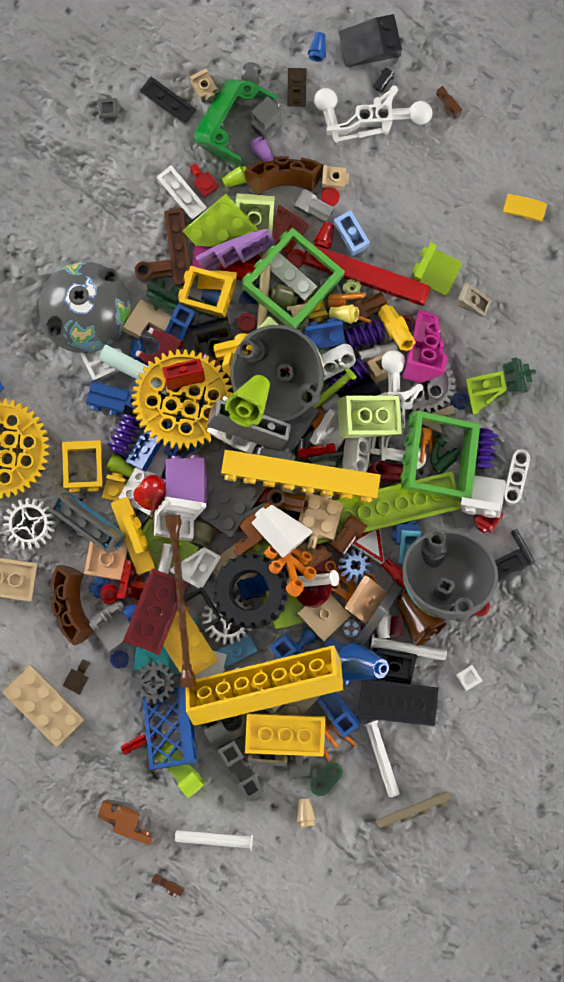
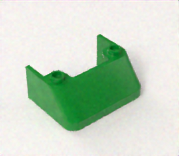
M226 80L194 133L195 142L197 145L237 167L242 166L241 157L226 149L229 136L226 131L221 129V126L238 97L246 101L256 97L263 101L268 96L271 100L275 99L277 101V96L250 81Z

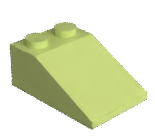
M237 194L236 205L258 230L268 228L272 235L275 196Z
M344 396L337 399L339 438H364L402 434L399 396Z

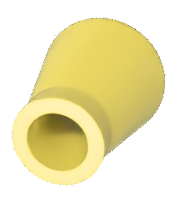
M353 304L331 307L329 317L352 324L358 320L359 309L354 307Z

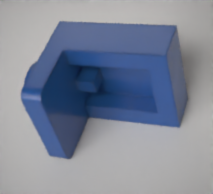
M415 521L397 524L396 529H392V540H395V545H400L402 530L420 531V525H416Z
M259 574L252 578L241 579L236 583L244 600L261 597L266 591H269L267 581Z

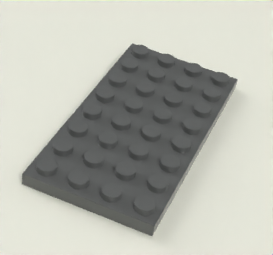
M312 406L301 415L283 421L291 424L288 441L283 446L284 449L290 450V454L320 413ZM210 436L211 442L204 444L197 454L207 461V507L199 514V517L230 538H233L245 519V512L255 507L268 487L263 486V482H256L255 485L243 483L244 479L236 478V481L224 480V476H221L225 450L242 451L234 449L224 443V441Z

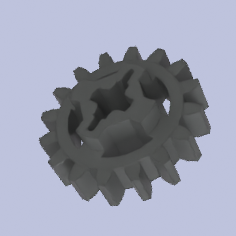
M155 661L152 663V666L146 663V669L139 668L141 674H135L138 681L133 683L139 687L135 692H141L139 698L143 699L146 697L147 703H150L152 699L153 704H157L158 699L164 703V697L171 698L169 692L175 691L172 687V684L177 683V681L172 680L175 673L169 674L171 668L166 667L164 669V663H160L159 666ZM159 670L165 674L167 679H163L160 676ZM150 672V675L144 679L145 675ZM155 680H158V681H160V682H163V683L156 684L155 686L152 685V684H148L149 682H152V681H155ZM164 686H167L165 691L161 694V690L164 688ZM144 687H147L150 690L151 695H149L145 691Z

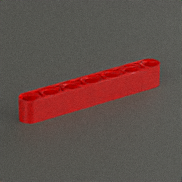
M314 245L345 271L343 279H354L361 285L417 305H425L431 289L429 285ZM305 250L301 261L304 265L333 274V272Z

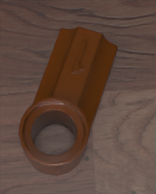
M171 259L148 263L144 261L139 262L135 266L137 279L141 282H147L151 279L173 277ZM146 268L149 272L147 275L142 276L139 274V270Z
M382 292L365 300L360 299L352 303L354 307H358L359 316L367 319L379 312L382 306L388 305ZM357 320L355 323L359 324L363 321Z
M273 489L268 494V502L277 508L303 514L308 509L309 498L279 489ZM281 494L282 499L277 503L276 498Z
M353 514L346 520L342 526L343 529L330 544L343 555L367 528V525Z

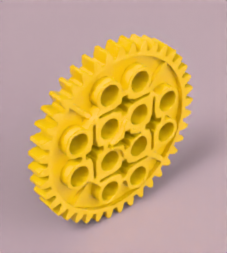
M177 349L176 355L169 351L168 357L162 353L161 360L155 357V364L149 361V368L143 367L144 373L138 374L141 380H135L137 386L133 387V391L136 393L132 394V399L136 400L132 402V406L137 407L133 410V413L139 414L136 417V421H142L139 427L146 426L144 433L151 432L150 439L156 436L157 444L163 440V447L171 443V449L176 444L179 450H181L182 445H185V448L189 450L190 444L196 449L198 442L201 446H204V440L209 443L211 442L210 436L217 438L207 432L210 427H207L208 419L204 416V413L210 411L217 401L208 398L210 393H216L218 399L222 401L224 396L228 398L233 394L228 392L232 389V385H226L229 383V378L223 379L226 373H219L221 366L214 367L215 360L209 363V356L202 359L201 352L198 356H195V352L192 350L191 354L188 355L187 349L184 350L183 354H180L179 349ZM200 358L205 381L180 387L181 389L178 392L168 390L166 386L167 396L163 399L162 408L160 409L161 394L164 392L166 384L162 367ZM157 380L162 385L159 388H154L151 383ZM191 389H197L199 391V395L192 396L189 394V391ZM205 390L204 404L206 405H203V408H201L200 417L198 418L200 409L199 403L202 400L203 392ZM182 396L185 397L184 403L180 402ZM149 399H155L157 401V405L149 406L147 404V401ZM173 403L176 405V409L170 411L166 408V405ZM192 407L196 412L189 415L185 412V409ZM178 414H180L182 418L180 419V422H176L175 417H177ZM168 421L172 424V427L164 429L162 423ZM187 425L191 428V431L183 433L181 427Z
M6 398L3 403L0 399V428L4 425L5 428L17 432H0V445L10 449L0 451V466L12 469L0 470V499H3L5 494L8 498H11L12 492L15 496H18V490L25 493V486L31 489L30 482L37 483L35 477H42L39 471H46V468L42 465L43 463H49L44 458L45 456H50V453L46 452L45 449L51 448V446L45 444V442L50 440V438L44 437L48 431L41 430L45 424H38L41 418H33L35 412H29V407L23 408L22 403L16 406L15 400H12L9 404ZM16 416L17 424L10 426L9 419ZM10 435L15 437V442L12 445L7 444V438ZM32 437L34 444L31 447H26L25 442L27 438ZM20 446V448L23 449V453H19L18 456V453L15 452V449H18ZM8 454H11L13 457L10 464L4 462V458ZM29 456L32 462L29 466L25 467L23 459ZM5 473L10 475L8 483H3L2 476Z

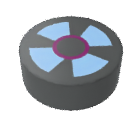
M348 619L342 624L341 630L345 637L355 638L360 634L361 626L357 620Z

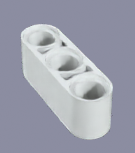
M342 344L321 354L324 364V380L354 365L356 359L351 345Z
M372 437L345 438L342 469L360 472L367 471Z
M517 450L511 457L503 502L509 506L515 505L522 496L530 462V455L525 450ZM516 455H523L525 463H518ZM513 473H518L521 477V481L514 482L511 478V475ZM509 491H512L516 494L517 497L515 501H511L507 498V493Z

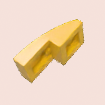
M508 194L503 212L508 215L521 216L526 220L542 222L547 204L535 199Z
M211 270L215 273L234 277L236 281L237 272ZM199 276L197 290H222L224 282Z

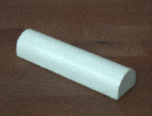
M108 345L104 346L99 356L100 361L139 380L141 379L138 374L144 373L143 367L149 368V366ZM157 380L151 383L154 388H159L162 385ZM165 384V389H164V392H163V394H165V395H166V386H167L166 384Z

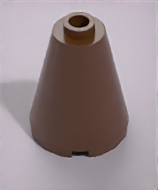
M404 591L397 597L399 599L397 601L398 608L416 646L431 640L430 637L433 634H439L447 625L444 619L430 616L418 608L411 600L407 591Z

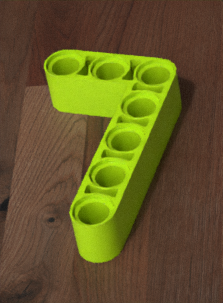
M168 741L160 750L168 755L174 746ZM178 750L171 756L174 761L183 760V756ZM160 752L156 754V757L162 763L166 756ZM189 764L167 768L179 782L177 786L188 798H191L206 784L204 779Z

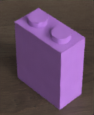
M191 455L190 458L171 456V459H166V497L206 503L207 507L206 459L202 458L201 455Z

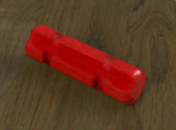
M334 443L298 450L300 459H307L309 456L310 458L323 456L326 453H336Z
M143 734L129 741L130 743L122 745L120 747L122 753L127 755L132 750L135 751L146 745V735ZM155 734V736L152 738V741H154L155 739H157V735H156V734Z

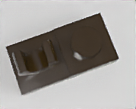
M288 68L287 107H306L307 68Z

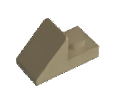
M465 283L458 298V306L485 317L492 299L472 284Z
M452 405L431 414L452 418L455 410ZM422 420L421 427L429 428L432 432L442 436L443 432L440 424Z

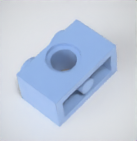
M351 210L334 219L335 228L352 257L369 248L370 242Z

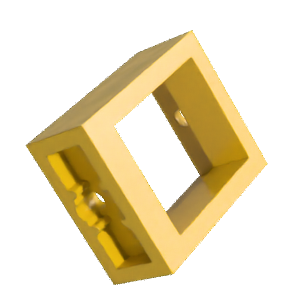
M190 266L189 271H186L184 275V287L180 289L178 294L180 304L190 309L225 318L236 285L234 277ZM195 275L224 282L217 307L188 299Z
M101 440L62 442L64 489L68 490L69 493H79L80 489H88V492H99L100 488H104ZM96 451L97 482L69 483L68 452Z

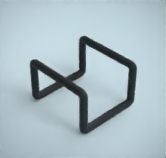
M200 587L184 596L183 600L187 602L201 593L207 605L213 610V614L217 618L201 627L199 631L202 633L210 626L219 623L221 617L205 589Z

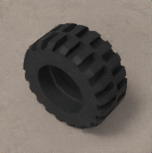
M248 553L247 555H237L236 558L229 559L225 566H221L219 569L220 573L218 576H215L214 581L216 582L212 592L215 596L213 600L218 607L217 610L228 622L246 629H259L276 621L281 612H284L286 602L289 600L286 590L288 585L287 577L282 570L278 574H274L269 570L272 560L262 555ZM247 573L261 575L269 586L267 601L261 607L253 610L244 609L239 606L233 595L236 581Z

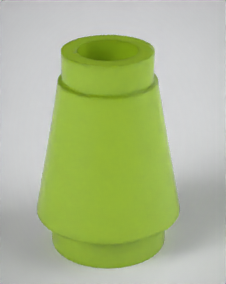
M245 165L242 167L238 166L222 178L226 188L247 183L244 174L247 169Z
M112 454L106 465L110 472L129 478L135 469L121 456Z

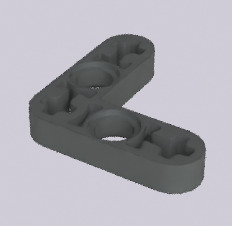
M397 583L393 584L356 638V643L365 644L403 587Z

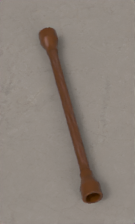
M181 515L165 516V521L173 545L175 587H177L176 597H178V619L181 632L180 640L182 642L181 652H183L182 662H184L180 684L181 688L196 687V676L189 660L190 653L188 650L189 643L185 620L186 610H184L185 600H183L184 588L182 585L183 578L179 555L180 545H178L182 524Z

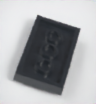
M362 680L357 718L435 726L439 687Z

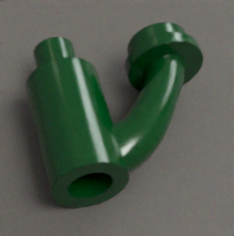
M440 434L433 437L435 442L430 455L431 467L438 475L457 461L456 457L461 453L457 448H454L451 452L448 450L438 458L439 448H443L447 443Z

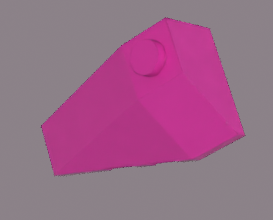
M418 310L412 334L415 344L408 351L402 378L422 383L444 375L447 356L444 353V343L441 341V330L436 314Z

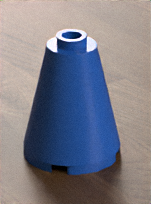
M350 643V645L344 646L338 654L341 659L342 678L344 680L380 679L388 673L389 666L387 661L359 643Z

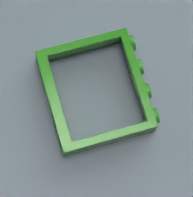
M291 228L289 232L285 231L280 236V242L276 246L273 244L267 251L268 256L264 260L261 258L254 266L256 269L252 274L248 272L242 280L244 282L242 289L286 326L297 330L343 278L345 271L295 229ZM291 239L333 272L330 278L294 318L252 284Z
M422 411L410 413L409 421H407L408 432L404 441L406 449L402 458L404 466L400 476L402 478L401 489L462 501V497L472 499L480 424ZM422 420L464 429L457 490L415 482Z

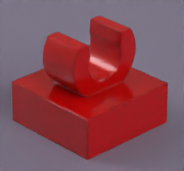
M139 576L136 581L133 580L132 598L139 599L145 582H140Z

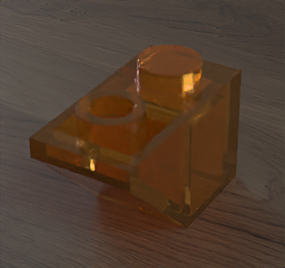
M306 542L296 547L299 551L308 552L312 556V560L308 565H304L305 567L310 566L314 568L332 555V552H328L329 548L317 546V549H311L312 547H307L308 543ZM291 554L294 558H296L299 561V558Z

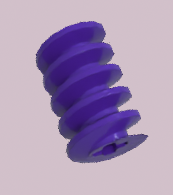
M381 319L379 320V325L375 320L372 321V327L369 323H365L364 328L359 324L357 331L351 326L350 333L344 328L346 342L351 345L353 351H355V345L362 349L364 342L367 347H370V341H373L375 345H377L378 339L382 343L385 341V331Z
M355 357V363L350 369L359 379L364 380L363 373L368 377L370 374L363 362ZM345 370L327 379L330 387L346 374ZM350 379L345 386L350 389V382L352 381L354 384H357L356 379ZM342 386L339 390L344 392V387Z
M122 414L121 418L124 421H118L117 423L121 428L114 429L117 434L111 435V439L114 442H108L107 445L114 453L128 458L124 451H131L128 444L135 443L131 437H138L134 431L141 430L138 426V423H141V421H136V418Z
M480 428L475 466L477 469L494 467L489 461L495 460V457L491 456L490 453L496 452L491 446L497 445V442L493 441L492 438H496L498 435L490 429Z

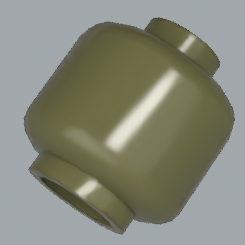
M277 284L274 288L271 287L268 298L284 311H287V307L296 305L297 295H295L293 288Z
M202 518L195 520L193 539L190 543L202 548L205 545H210L216 531L215 527Z

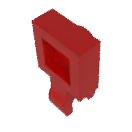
M196 163L190 167L191 173L196 178L193 185L203 198H206L219 188V185L208 171L203 174Z

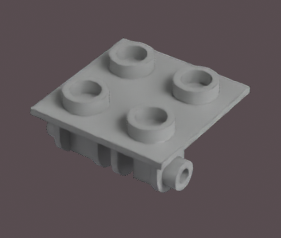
M120 599L89 620L90 627L95 631L109 652L124 642L122 640L129 625V621L123 612L126 608Z

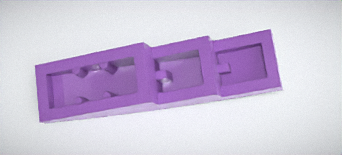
M267 228L226 241L196 256V259L202 269L211 271L220 265L226 268L240 259L244 263L276 243Z

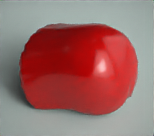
M158 475L147 476L134 489V500L144 509L155 511L159 505H162L166 495V483Z

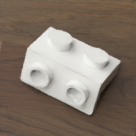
M329 409L309 441L317 446H326L329 443H334L336 451L345 439L339 438L338 411Z

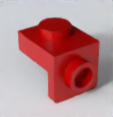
M501 512L500 518H489L479 515V517L474 519L476 528L482 533L488 532L492 534L502 519L503 513Z

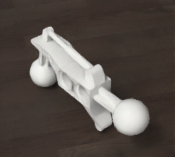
M392 86L382 97L374 99V105H357L356 114L346 123L338 124L334 111L338 102L336 93L329 88H322L314 96L315 106L324 113L327 124L326 135H332L335 143L356 137L361 138L381 133L388 134L393 120L411 119L415 124H426L432 118L433 113L431 106L424 101L415 102L410 108L392 109V100L398 91L396 86ZM385 112L388 114V117L381 118L378 114ZM361 113H367L369 115V118L362 119L359 115ZM382 126V128L339 137V135L349 134L359 127Z
M390 350L382 357V367L388 373L389 392H384L377 396H399L401 428H405V409L413 407L412 402L416 399L418 393L422 391L423 386L415 384L409 390L400 392V372L403 371L406 361L401 352ZM411 397L409 402H405L407 398ZM379 436L378 449L375 448L376 437H372L370 453L377 454L379 460L385 461V459L402 462L405 450L387 447L391 436ZM419 447L416 470L420 469L426 462L425 454L424 463H420L421 447Z

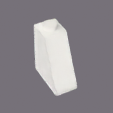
M273 505L267 509L262 507L256 512V518L252 522L254 527L282 558L302 544L313 533L311 529Z

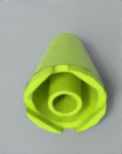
M262 375L253 376L228 397L225 402V410H228L230 413L229 417L232 421L244 427L259 424L263 418L270 388V382L266 377Z

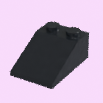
M394 14L376 17L338 31L346 68L401 57L402 47Z
M228 317L191 326L197 354L201 352L217 360L214 344L233 340Z

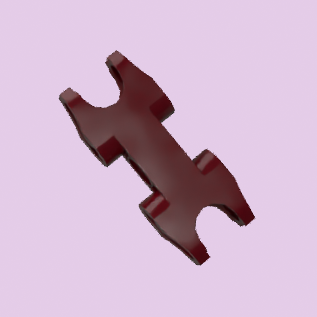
M150 327L148 333L159 341V350L151 355L137 350L135 356L139 357L147 365L149 361L155 364V357L161 360V354L164 353L168 357L169 351L176 355L177 349L180 351L184 342L169 333ZM203 353L202 359H204L208 355ZM209 356L208 362L210 363L211 361L215 360ZM215 360V365H214V367H217V366L220 365V366H221V369H220L219 373H220V372H224V371H223V368H222V365H221L217 360ZM191 389L192 392L199 395L197 389ZM210 393L208 398L217 400L218 395Z

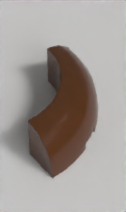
M289 156L274 157V160L264 162L261 160L245 170L244 174L248 186L258 195L278 186H296L312 191L322 175L324 164L301 157V160L289 159Z
M57 565L51 582V589H53L52 611L54 616H57L61 626L59 629L66 639L75 646L84 642L94 631L89 625L90 621L83 611L80 600V587L84 574L72 567Z

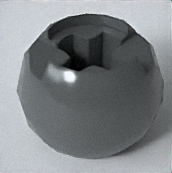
M254 62L244 64L245 73L241 76V80L250 81L256 85L259 84L258 74L261 73L262 68Z

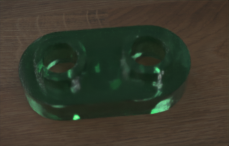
M336 762L328 763L312 780L310 784L312 793L316 796L326 795L341 779L343 775L341 765ZM331 768L337 770L336 775H330L329 771ZM317 783H323L324 788L318 790L316 788Z

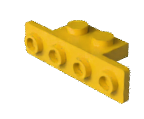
M125 497L112 502L111 506L120 530L127 535L124 541L137 574L140 575L148 572L151 568L155 569V564L148 548L147 538L143 535L141 522L136 517L130 498Z

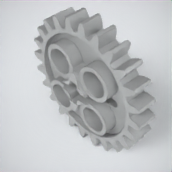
M449 364L445 367L444 375L425 381L429 400H425L423 386L422 391H420L422 396L414 399L412 402V413L416 410L430 413L432 409L435 412L438 411V407L444 409V403H450L448 397L454 396V393L451 391L455 390L456 386L451 385L455 382V378H450L453 375V371L447 372ZM404 369L400 372V392L409 390L415 384L422 385L420 382L402 378ZM438 389L441 394L433 396L430 391ZM411 397L407 398L405 402H409Z

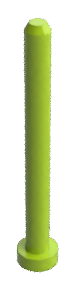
M348 367L345 370L346 374L321 394L320 401L316 405H312V407L317 409L350 379L355 380L357 376Z

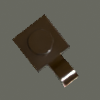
M82 659L77 671L71 669L63 687L80 695L89 679L84 674L90 662Z

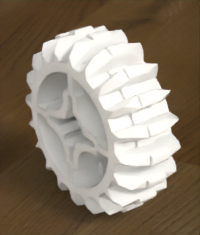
M26 498V504H23L22 500H18L20 506L17 507L13 503L12 507L15 510L12 512L7 509L6 512L11 516H4L3 518L9 521V523L3 524L4 528H9L4 534H12L8 540L10 542L15 540L14 546L16 547L21 543V549L24 550L26 544H28V549L32 550V544H35V547L39 549L40 545L38 542L41 541L44 545L47 544L44 540L45 536L48 539L52 538L47 533L48 531H55V529L49 527V525L55 524V521H49L54 515L53 513L46 514L49 512V507L42 509L44 502H40L37 506V499H34L32 504H30L29 498ZM27 509L37 510L43 516L30 517ZM21 512L22 521L14 527L15 518ZM27 518L31 522H34V525H32L33 527L31 528V530L27 526L24 527V525L27 524ZM41 522H44L43 531L37 536L36 527L42 524ZM28 531L31 539H22L18 537L16 532Z
M240 595L236 596L235 601L239 606H241L244 609H251L250 605H248L247 607L243 606L247 602V600H243L240 603L238 601L240 599ZM208 606L204 607L206 611H209L208 614L202 613V617L207 618V620L202 621V625H206L212 619L217 618L213 614V610ZM221 618L220 622L223 624V633L216 630L214 625L204 631L208 632L211 630L212 633L209 635V638H212L215 634L217 636L215 642L218 643L220 638H223L222 644L225 645L227 639H229L232 645L234 644L233 638L240 642L241 638L239 635L241 634L246 638L247 634L244 630L251 631L252 629L241 627L238 632L229 634L230 626L233 623L230 622L226 628V620Z

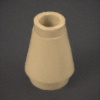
M310 799L298 800L297 823H299V828L314 827L316 819Z

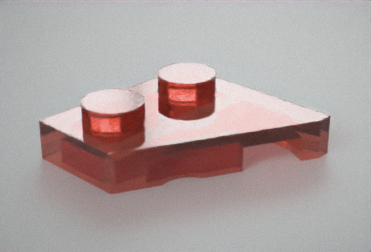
M281 205L277 207V217L274 225L273 239L276 243L275 246L280 242L279 238L285 231L289 232L293 228L303 235L309 227L307 222ZM291 239L281 252L288 256L297 243Z

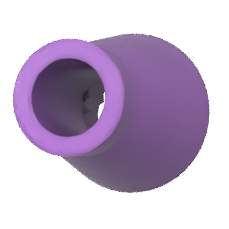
M260 136L249 144L250 150L260 160L264 162L274 160L266 139Z

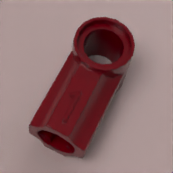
M378 460L367 469L366 473L379 474L380 481L402 482L400 476L404 465L388 464L385 461Z

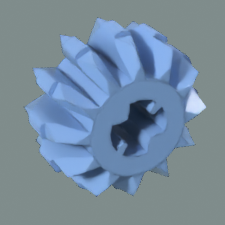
M351 550L350 555L346 552L343 555L344 558L339 559V562L343 565L338 566V570H344L340 576L348 575L346 578L347 582L353 578V582L357 583L358 577L362 580L364 574L368 575L370 573L365 567H370L371 563H365L368 556L361 558L362 551H359L356 555L355 550ZM357 563L358 567L352 570L350 566Z

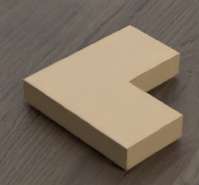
M140 299L123 326L122 331L138 339L147 326L165 332L171 315Z

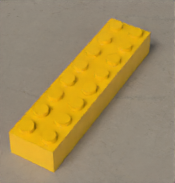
M225 450L221 476H224V480L236 481V478L244 479L243 483L255 485L256 482H263L265 487L274 488L275 485H281L282 489L293 491L294 488H300L301 492L309 494L319 491L322 496L332 497L333 494L340 495V499L346 500L356 497L359 498V502L370 503L377 498L380 482L379 474Z
M333 645L196 679V687L186 688V713L192 724L196 726L343 690L341 659Z

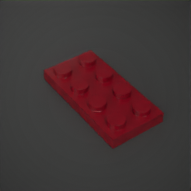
M151 568L122 641L160 655L178 609L175 577ZM183 581L182 584L184 592L188 584V582Z

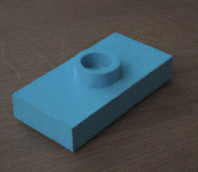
M247 634L246 638L242 637L240 642L236 640L234 644H228L216 650V652L227 654L224 668L258 651L249 634Z

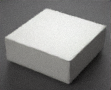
M473 665L456 674L465 691L482 682Z

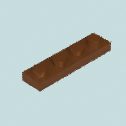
M183 208L164 211L174 286L185 284L184 275L191 266L187 235L183 232L186 227Z

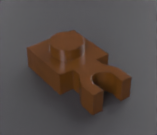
M444 86L437 89L436 95L444 103L445 112L449 116L452 115L454 119L458 118L462 113V108L448 94Z
M156 873L151 880L167 889L166 893L175 898L177 895L181 897L185 889Z

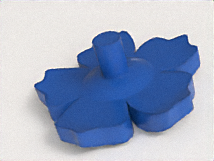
M99 577L94 578V583H91V586L88 587L89 592L93 593L96 599H101V588L111 584V580L108 578L105 580Z

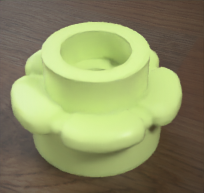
M354 279L347 280L346 284L343 285V292L345 294L361 292V284Z

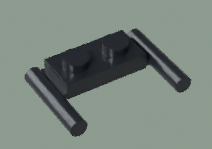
M518 529L511 531V534L519 549L495 560L498 570V582L535 563Z

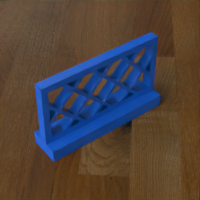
M181 685L178 688H174L175 691L169 692V694L176 693L177 700L173 706L166 701L164 702L170 707V710L164 717L157 713V710L163 704L161 701L152 709L148 706L146 697L143 698L150 770L188 764L190 766L198 765L194 725L186 713V688H181ZM173 711L179 714V719L175 725L167 720ZM154 714L162 719L156 728L150 725V719ZM164 722L172 726L166 736L158 731ZM175 730L181 733V738L176 744L169 739ZM156 733L164 737L158 747L152 744V738ZM167 740L174 745L168 755L160 750ZM177 748L183 752V760L174 761L171 758ZM158 752L166 756L161 764L154 765V757Z

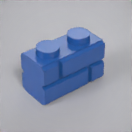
M92 382L86 404L90 406L92 411L101 412L102 409L109 411L108 414L111 416L119 417L120 414H125L127 408L125 402L130 392Z

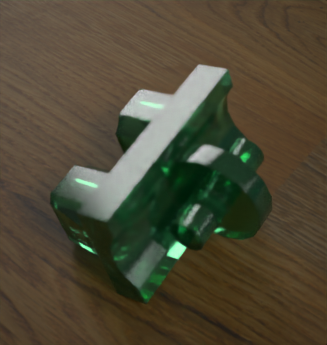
M159 278L153 283L149 282L145 296L149 297V301L155 304L153 309L156 311L160 307L164 309L169 307L175 310L179 303L178 294L180 289L172 286L170 291L165 290L166 283Z
M517 357L511 358V362L503 365L505 375L514 373L516 379L507 382L508 391L526 393L528 392L526 381L527 383L532 382L531 376L536 374V370H530L529 363L522 366L521 359Z

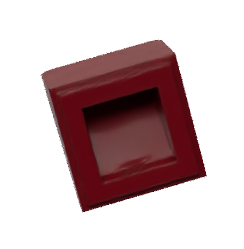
M391 617L390 636H402L403 617Z

